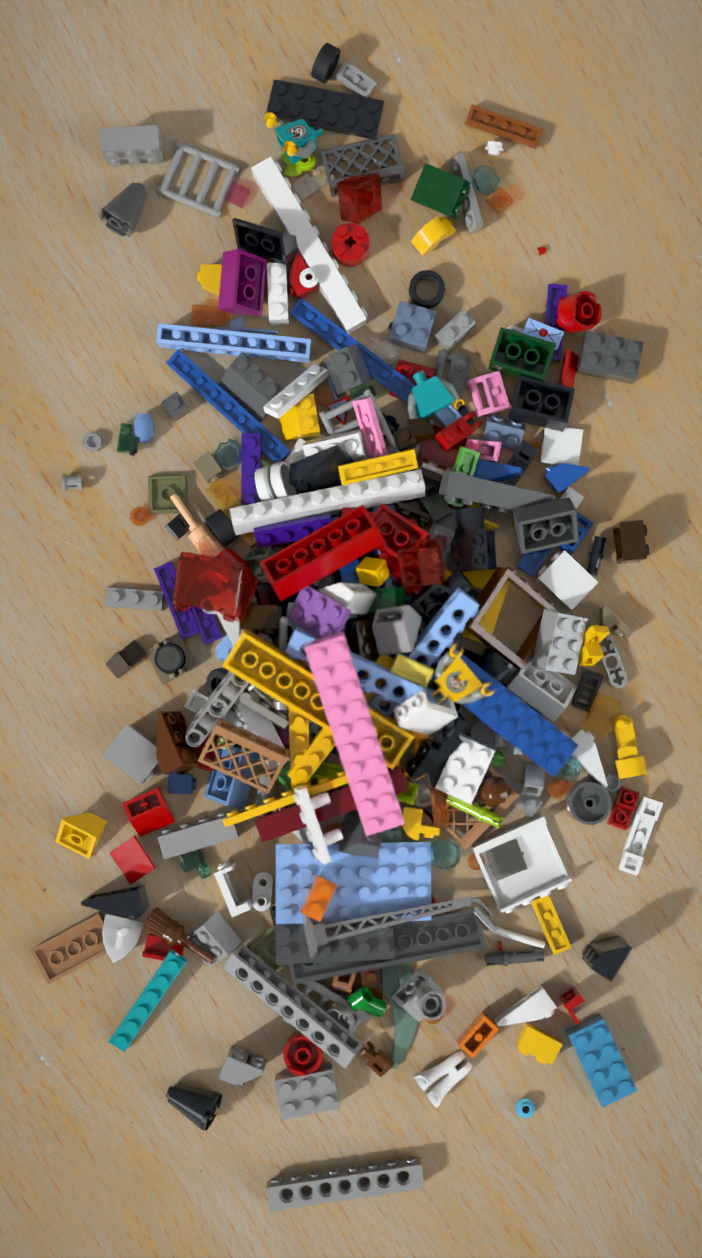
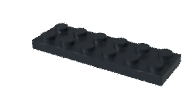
M274 79L266 113H274L277 116L276 120L294 122L304 119L309 127L319 123L322 130L376 140L384 101Z

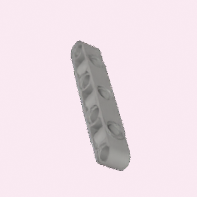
M261 633L258 635V637L273 645L272 637L269 634ZM231 671L226 674L187 727L186 742L189 746L197 747L202 744L209 733L212 732L218 717L221 719L224 717L249 682L238 678ZM216 702L223 704L220 708L212 706ZM191 733L199 734L197 738H192L189 735Z

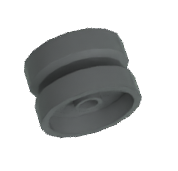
M583 780L575 783L569 788L565 796V806L568 813L575 820L585 825L601 823L610 813L612 800L609 792L603 786L593 781ZM591 799L590 805L587 806L586 801Z

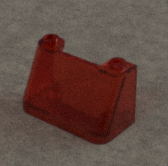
M181 552L177 563L172 604L174 609L180 612L189 611L192 606L217 611L228 622H242L259 580L248 567L240 562Z

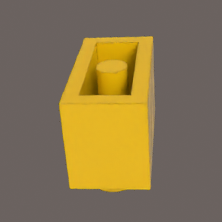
M525 1022L515 1042L519 1052L526 1056L529 1054L535 1056V1059L544 1065L546 1063L553 1065L563 1045L560 1039Z

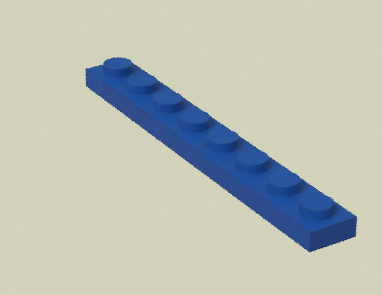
M302 298L298 300L289 312L290 315L337 351L347 346L358 345L370 376L408 404V396L411 393V389L416 385Z
M178 349L169 358L166 364L243 434H262V452L273 462H281L290 454L291 450L181 350Z

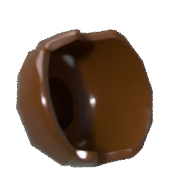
M489 777L482 783L480 795L487 806L497 807L499 804L505 803L507 785L502 777Z

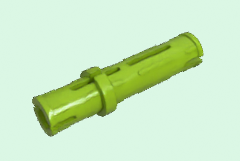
M448 795L447 798L449 800H446V804L478 818L480 822L485 821L496 828L501 826L502 822L500 821H503V816L489 811V808L485 806L482 808L474 803L469 804Z

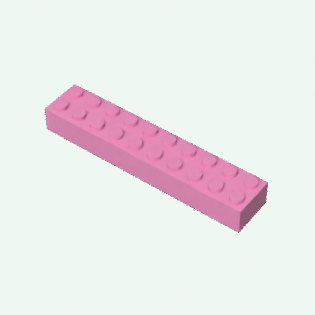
M342 631L305 643L304 649L366 836L405 824L344 632Z

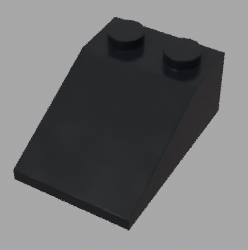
M336 445L290 464L289 483L301 494L337 487L341 485L338 465L355 461L339 445Z
M145 885L90 895L81 901L82 906L121 917L130 916V919L142 917V914L149 908Z

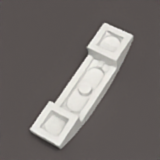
M644 796L629 830L619 870L638 876L647 842L663 806L662 802Z

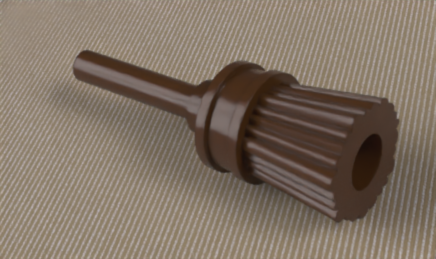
M159 907L152 910L145 920L143 929L162 938L161 941L166 942L168 946L172 947L175 944L184 945L211 964L215 961L216 957L186 938L184 925H180L176 920L173 921Z

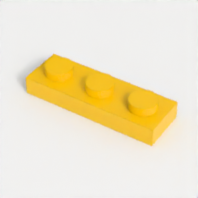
M549 895L533 899L531 905L553 955L572 948Z

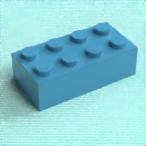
M600 1014L565 1030L602 1108L638 1091Z

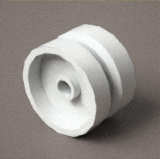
M284 461L272 464L271 468L265 466L256 469L255 484L262 502L297 495V489L289 483L290 468Z

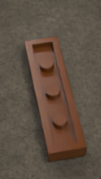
M473 104L465 123L467 126L537 149L543 132V128Z

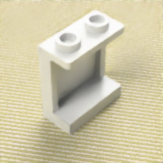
M563 551L561 554L557 552L550 559L552 563L548 567L544 565L538 571L539 577L536 580L548 588L564 604L568 611H571L598 582L566 551Z
M423 691L394 709L398 727L426 735L434 733L458 717L454 702L447 698L438 705L431 703L427 700L426 693Z
M227 860L217 866L218 869L214 872L229 912L234 917L250 910L252 900L248 897L239 901L228 871L233 870L237 864L235 861L231 863L230 860Z

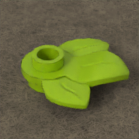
M284 151L280 154L281 159L287 164L283 172L284 176L297 177L303 171L308 172L315 167L316 159L313 154L309 158H303L295 164H292Z

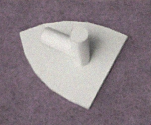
M108 914L105 915L102 931L103 944L113 963L124 958L136 945L142 931L143 922Z

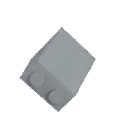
M127 724L102 754L106 759L140 783L145 782V780L149 782L155 775L154 769L157 766L160 767L156 757L157 743L134 724Z

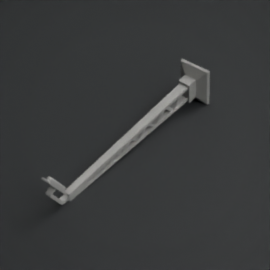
M470 897L326 925L324 923L314 925L308 916H305L303 919L310 958H314L318 946L327 945L329 941L471 906L473 902H477L489 916L486 917L477 907L474 908V914L492 932L498 929L489 920L493 913L479 898L470 899ZM407 913H409L410 915H412L411 917L405 918V916L407 915ZM403 914V916L401 917V919H399V918H397V917L395 916V915ZM387 917H389V918H391L392 920H394V921L385 923ZM383 918L381 924H378L377 922L373 921L375 919ZM366 921L373 925L371 927L361 929ZM362 922L357 930L350 926V924ZM342 926L350 931L337 935ZM338 927L334 936H326L325 929Z

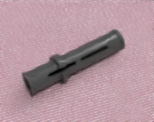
M543 949L507 952L505 950L502 953L485 954L486 967L544 962Z

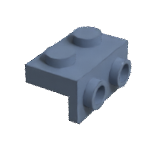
M497 414L493 416L488 415L482 440L502 443L501 447L516 451L522 442L525 424L512 419H504L503 416Z

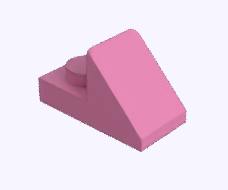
M468 439L466 448L479 452V460L496 463L502 443Z

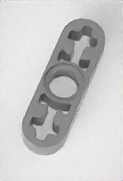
M607 635L605 640L610 641V644L607 645L608 650L611 651L613 649L614 653L606 654L601 661L609 684L614 688H622L627 684V675L614 639ZM602 646V652H607L605 646ZM609 656H614L617 660L614 667H609L606 663ZM617 668H620V671H616L618 677L623 678V680L620 681V685L618 683L613 682V679H615L616 676L614 672L610 674L609 670H616Z

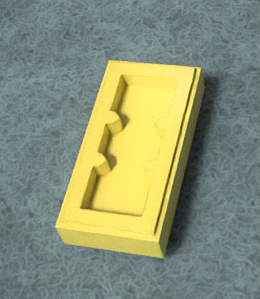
M400 653L397 654L390 669V672L425 688L435 671L433 668Z

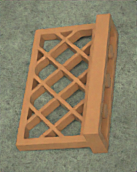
M218 717L198 762L269 794L283 765H285L290 750ZM215 734L222 736L225 743L216 745L213 739ZM237 743L242 746L243 751L234 754L230 745ZM227 747L230 755L221 758L218 749ZM213 750L217 759L212 761L204 758L207 752ZM256 752L260 755L261 759L251 762L249 753ZM245 755L248 763L238 766L235 757ZM232 759L235 767L228 769L224 767L222 761ZM274 760L279 763L277 768L269 770L266 762ZM263 763L266 771L256 774L253 766ZM250 767L253 775L243 776L240 770ZM268 775L270 783L268 786H265L259 782L258 778Z
M489 764L487 769L492 773V777H502ZM506 780L505 782L509 790L507 791L505 803L489 809V811L499 816L521 795ZM481 781V784L479 786V795H475L474 797L479 798L480 807L482 808L483 806L482 798L480 795V789L484 781ZM446 804L434 818L466 851L491 824L485 821L469 822L468 813H466V822H456V811L462 810L455 807L448 809L450 805ZM445 811H453V822H445L440 816ZM456 825H466L467 833L462 838L456 833Z

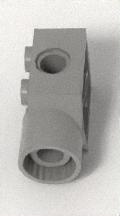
M418 968L391 996L406 1013L418 1022L424 1018L436 1020L444 1014L446 1009V1001L443 997L445 992L430 976Z

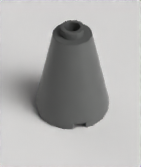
M131 183L100 210L99 217L101 221L104 218L107 222L106 226L114 233L123 237L125 234H128V237H130L134 232L147 196L146 188L141 183Z

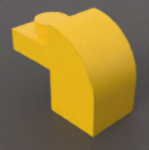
M437 216L422 227L411 242L423 256L433 251L442 240L452 236L456 230L445 216L441 218Z
M592 625L588 630H585L578 666H594L604 657L599 643L610 634L608 626Z
M403 805L402 814L405 824L402 826L409 837L419 841L420 833H423V837L434 838V835L439 836V826L421 824L422 808Z

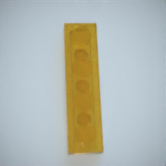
M219 478L206 491L232 523L230 508L242 505L222 479ZM254 532L240 534L251 549L257 545Z

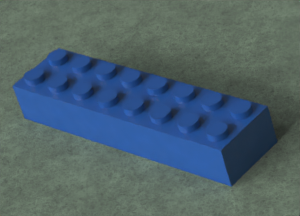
M461 654V660L484 686L487 682H491L487 686V690L493 691L495 689V692L490 696L485 695V697L475 702L460 705L549 775L556 776L579 745L470 659ZM435 669L430 681L438 687V685L435 683Z

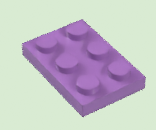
M307 586L300 590L287 619L320 639L341 632L351 610L311 586Z

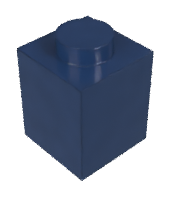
M182 773L169 774L168 793L192 794L193 790L197 789V778H194V774Z

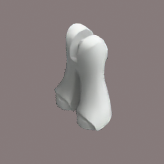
M462 1051L454 1053L435 1067L414 1076L418 1085L425 1091L437 1079L448 1073L446 1077L425 1092L436 1108L441 1104L449 1090L473 1068L469 1061L463 1063L457 1069L454 1067L465 1058Z

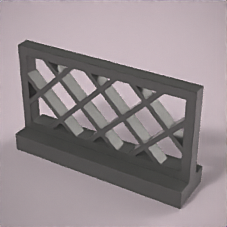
M394 134L379 137L376 140L371 139L321 151L331 197L404 181V167L401 163ZM392 142L390 151L381 148L383 143ZM370 146L375 149L371 156L362 152L365 147ZM347 151L356 153L352 160L344 156ZM378 151L386 155L382 162L374 158ZM335 155L338 158L332 164L327 161L326 156ZM360 155L368 159L364 166L356 163ZM390 157L396 160L397 165L390 167L385 163ZM341 159L349 163L346 170L337 166ZM370 162L379 165L377 170L371 171L367 169ZM352 166L360 169V172L356 175L348 173ZM334 170L342 174L339 179L331 180V174Z

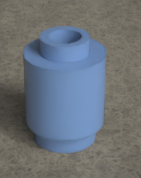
M137 414L136 419H134V436L141 443L150 442V439L154 438L153 419H151L150 414Z

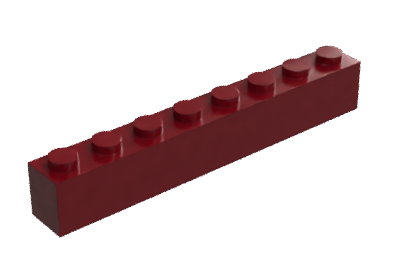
M396 765L393 770L387 767L396 795L409 791L410 786L403 767L397 768ZM341 785L331 789V792L327 793L331 803L316 808L314 812L319 823L356 810L357 806L350 785L345 787ZM295 802L292 806L288 807L286 805L277 808L275 812L270 813L269 811L259 815L254 822L262 843L307 827L300 817L302 812L300 805H297Z

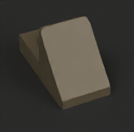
M606 605L600 608V626H608L609 630L613 626V631L621 638L623 636L627 638L634 632Z

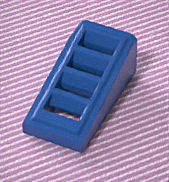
M580 513L576 515L577 521L586 528L583 529L577 525L578 532L581 533V535L578 534L579 541L556 546L562 552L566 551L570 556L594 524Z

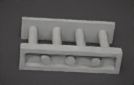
M321 980L303 983L304 988L301 992L307 997L310 991L313 992V990L320 993L317 1005L321 1009L324 1008L327 1001L331 1000L337 1003L336 1006H346L353 1013L354 1027L351 1030L352 1034L355 1032L360 1021L363 1022L365 1020L369 1022L372 1014L362 1009L357 1012L353 1011L348 1005L346 995L333 990L331 986ZM283 1018V1020H284L287 1024L292 1025V1024H290L287 1020H285V1019Z

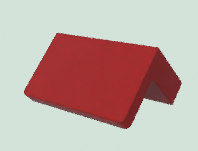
M150 933L147 934L142 957L163 961L171 949L183 956L184 945L175 944L170 947L166 942L161 941L162 938Z
M575 986L560 995L559 999L575 1023L579 1024L580 1021L572 1009L585 1000Z

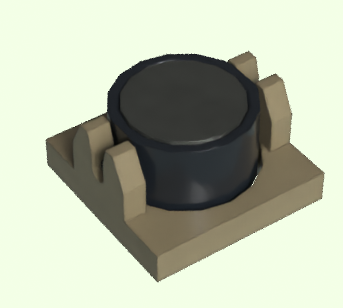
M180 633L166 638L145 650L162 685L197 667Z

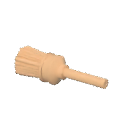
M177 493L170 496L189 524L191 532L188 538L193 542V546L197 547L205 565L216 561L219 558V553L225 547L213 535L214 532L210 530L208 524H200L199 521H195Z

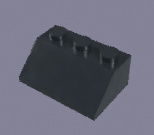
M233 218L232 220L237 248L284 265H288L298 251L295 235L238 218Z
M619 935L595 940L590 945L587 944L584 947L582 959L590 969L612 982L632 947Z

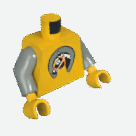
M454 643L450 651L438 662L435 672V683L439 689L432 694V697L439 704L447 697L451 702L465 704L475 702L485 697V695H492L495 689L493 691L487 690V686L491 682H487L484 686L461 660L460 656L463 649L460 652H456L454 648L457 646V643Z

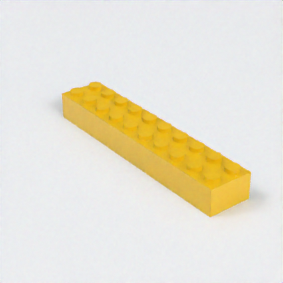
M244 628L222 666L332 733L312 670ZM367 703L386 765L393 770L413 740V731L398 727L397 721Z

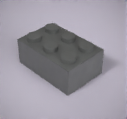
M587 330L583 338L576 373L633 384L637 379L644 342Z
M570 497L513 510L516 541L522 554L579 541L576 509Z

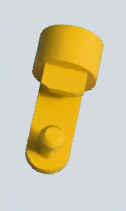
M619 715L613 722L619 758L618 761H615L618 779L623 780L645 776L647 774L644 756H639L633 721L627 715Z

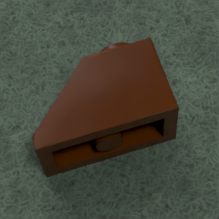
M380 968L361 972L362 987L369 988L374 997L383 1001Z

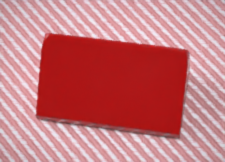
M569 349L564 354L559 385L573 388L578 355Z

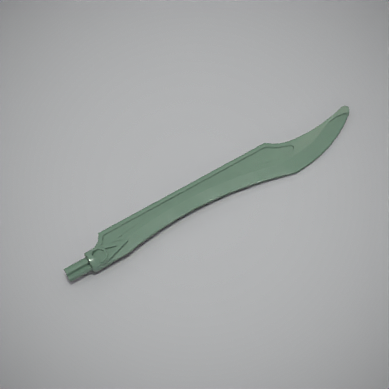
M402 825L382 831L381 842H402ZM409 963L381 968L382 992L391 1002L394 1015V1046L391 1058L395 1062L392 1067L393 1069H397L405 1057L418 1023L391 998L412 975Z

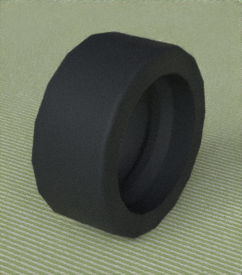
M325 43L315 59L311 76L324 84L327 83L338 64L341 50L330 43Z
M424 270L414 275L409 285V296L413 304L431 309L442 301L445 284L438 273ZM430 279L437 284L438 293L435 298L426 301L418 297L416 285L419 281Z

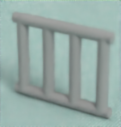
M177 141L175 155L162 185L158 186L156 192L220 218L222 214L220 210L236 173L240 172L241 167ZM186 152L194 155V158L180 191L177 193L168 188L183 153ZM203 159L212 164L197 199L194 200L186 197V194L200 161ZM221 166L228 169L229 172L214 207L203 204L217 169Z
M366 389L363 395L328 412L322 411L319 413L329 435L348 432L359 427L357 419L337 429L334 428L330 419L354 408L352 401L371 397L382 435H385L390 445L386 447L388 454L400 452L398 444L370 389Z

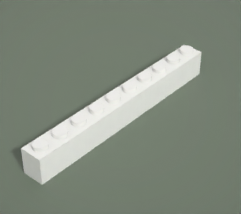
M269 157L251 167L253 177L286 233L296 236L298 252L308 268H312L318 273V287L344 331L350 334L366 325L367 312L363 306L359 307L356 302L358 301L357 295L347 287L349 284L344 274L340 275L337 270L339 268L335 258H330L328 254L330 252L325 242L320 241V233L316 226H311L308 212L306 209H301L299 205L301 201L296 193L293 194L290 188L292 186L287 177L283 178L281 175L282 169L277 161L274 162Z
M420 469L230 508V514L235 534L240 535L254 532L255 527L330 514L331 516L341 514L343 507L355 509L363 504L365 508L380 506L381 503L386 505L425 497V484Z

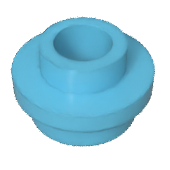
M522 1098L516 1103V1112L521 1118H530L535 1112V1105L532 1100ZM528 1106L529 1110L524 1112L522 1108Z

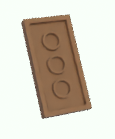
M100 912L30 950L47 984L60 979L107 953L102 937L104 919Z

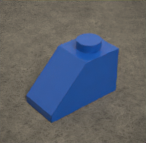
M560 463L557 466L553 464L545 470L546 474L543 478L554 493L558 495L585 475L590 469L586 466Z

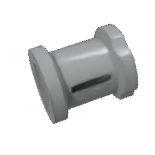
M63 474V491L68 489L83 491V474L78 476Z

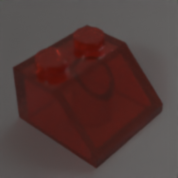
M379 173L349 176L337 183L341 220L360 224L383 210Z
M432 424L436 434L444 429ZM433 436L425 441L419 460L425 463H434L443 470L450 469L453 471L460 447L465 446L467 438L447 451L438 439Z

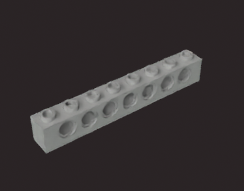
M241 944L231 954L224 966L227 972L342 1067L346 1068L363 1046L364 1043L245 945Z
M408 1157L405 1161L399 1162L397 1160H389L385 1164L379 1165L378 1163H369L365 1167L355 1165L345 1170L334 1168L325 1173L314 1171L305 1176L294 1174L285 1179L275 1177L267 1181L266 1186L269 1211L425 1188L421 1159H416V1157ZM401 1171H406L408 1175L406 1177H400L398 1173ZM381 1174H387L389 1178L386 1180H381L379 1176ZM368 1177L370 1180L367 1183H362L360 1178ZM342 1180H348L350 1181V1184L348 1186H343L340 1182ZM327 1182L331 1187L324 1189L321 1184ZM308 1185L312 1190L305 1192L302 1190V1187ZM289 1188L292 1190V1193L287 1195L282 1190Z

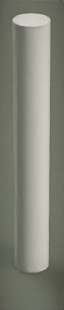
M497 927L498 930L493 932L488 928L490 933L544 949L545 941Z

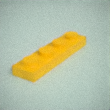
M415 449L338 465L342 485L418 469Z

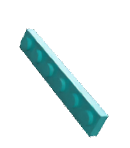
M172 949L169 951L110 1037L109 1043L123 1052L126 1051L188 959Z

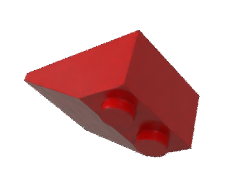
M381 503L371 516L385 541L384 544L376 549L381 553L387 552L404 570L409 571L430 544L429 533Z

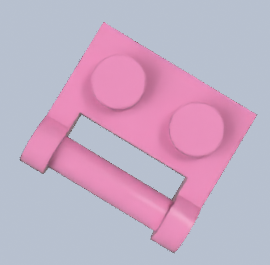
M499 371L466 381L475 403L477 418L510 408ZM480 383L483 385L489 405L485 409L477 387Z

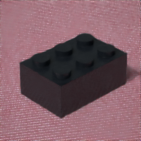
M519 375L515 384L508 419L563 432L568 423L575 388Z

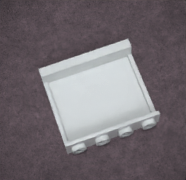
M542 815L471 846L498 910L501 913H510L516 909L515 906L520 904L523 906L533 902L535 897L540 896L542 898L551 894V890L555 888L558 890L563 889L572 881L566 872L546 826L547 822Z

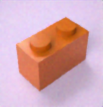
M316 875L300 909L301 913L320 922L337 885L326 878Z
M482 1011L457 1039L458 1046L471 1058H474L499 1028Z

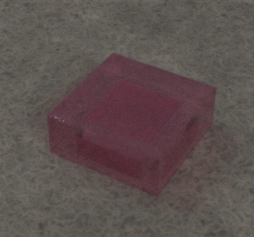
M233 181L225 196V200L243 208L250 194V189Z

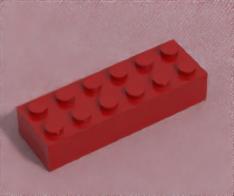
M362 504L266 558L260 564L282 601L384 544L385 541L377 525Z

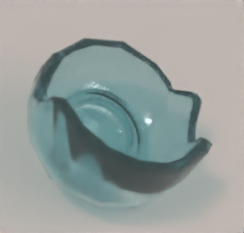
M482 165L472 173L471 182L474 191L478 194L489 195L499 188L500 178L490 166Z
M228 439V442L219 444L214 454V459L219 467L230 470L236 468L241 463L242 451L236 441Z
M571 755L556 777L566 782H574L581 770L579 761Z
M439 840L431 846L430 859L435 867L446 870L454 868L459 863L461 853L456 844L448 840Z

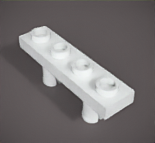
M302 785L294 788L296 794L293 796L296 804L300 805L302 811L300 813L301 820L307 825L308 831H306L308 840L313 843L315 848L312 849L313 855L316 860L327 864L331 862L327 850L328 845L343 839L342 833L338 828L322 834L314 812L316 808L331 803L327 792L310 798L306 787Z

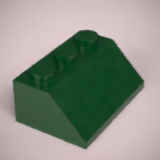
M501 327L488 369L517 378L519 375L545 381L556 343Z

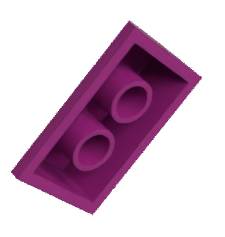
M240 249L223 252L218 310L238 315L262 316L267 259Z

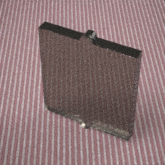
M517 839L485 851L490 863L489 867L492 869L496 881L528 869L523 857L524 852H521Z

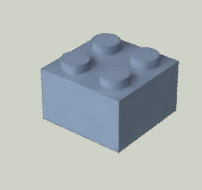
M399 301L388 343L425 353L436 311Z

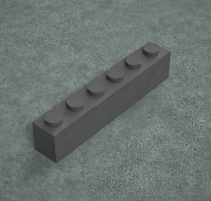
M443 471L439 495H444L445 500L456 502L457 498L463 500V504L473 506L475 502L480 504V508L490 510L493 506L498 508V512L509 513V510L513 511L514 509L554 501L556 497L550 494Z

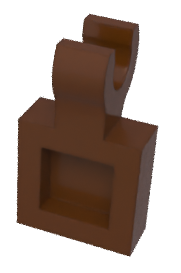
M369 1041L363 1045V1049L359 1052L364 1058L368 1059L366 1065L380 1077L388 1072L395 1063L381 1050L376 1052L373 1044Z

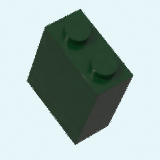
M425 163L410 200L456 220V217L462 211L464 198L470 192L471 183L464 178Z

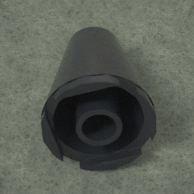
M488 647L484 650L478 663V667L501 685L517 671L512 664Z
M181 1084L170 1086L166 1093V1097H168L167 1102L204 1131H207L216 1117V1109L220 1108L223 1096L219 1092Z

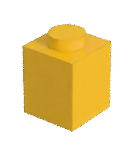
M365 557L356 567L360 584L380 587L390 576L386 560Z

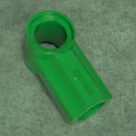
M365 986L347 997L349 1007L356 1012L362 1009L380 1018L387 1009L386 1002L374 997L369 988Z

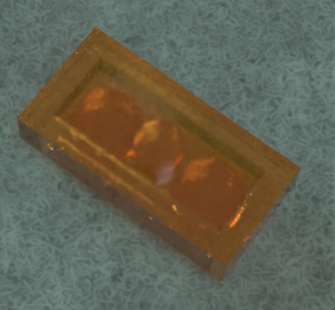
M192 305L191 324L193 326L230 327L231 313L218 310V306Z
M435 787L430 788L434 827H447L449 814L445 810L446 793Z

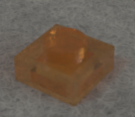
M500 186L487 198L486 202L499 215L513 203V199Z

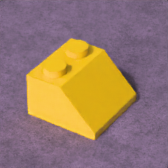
M314 394L306 395L279 418L283 442L321 436Z

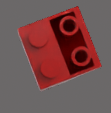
M161 786L122 803L127 817L139 837L176 822Z

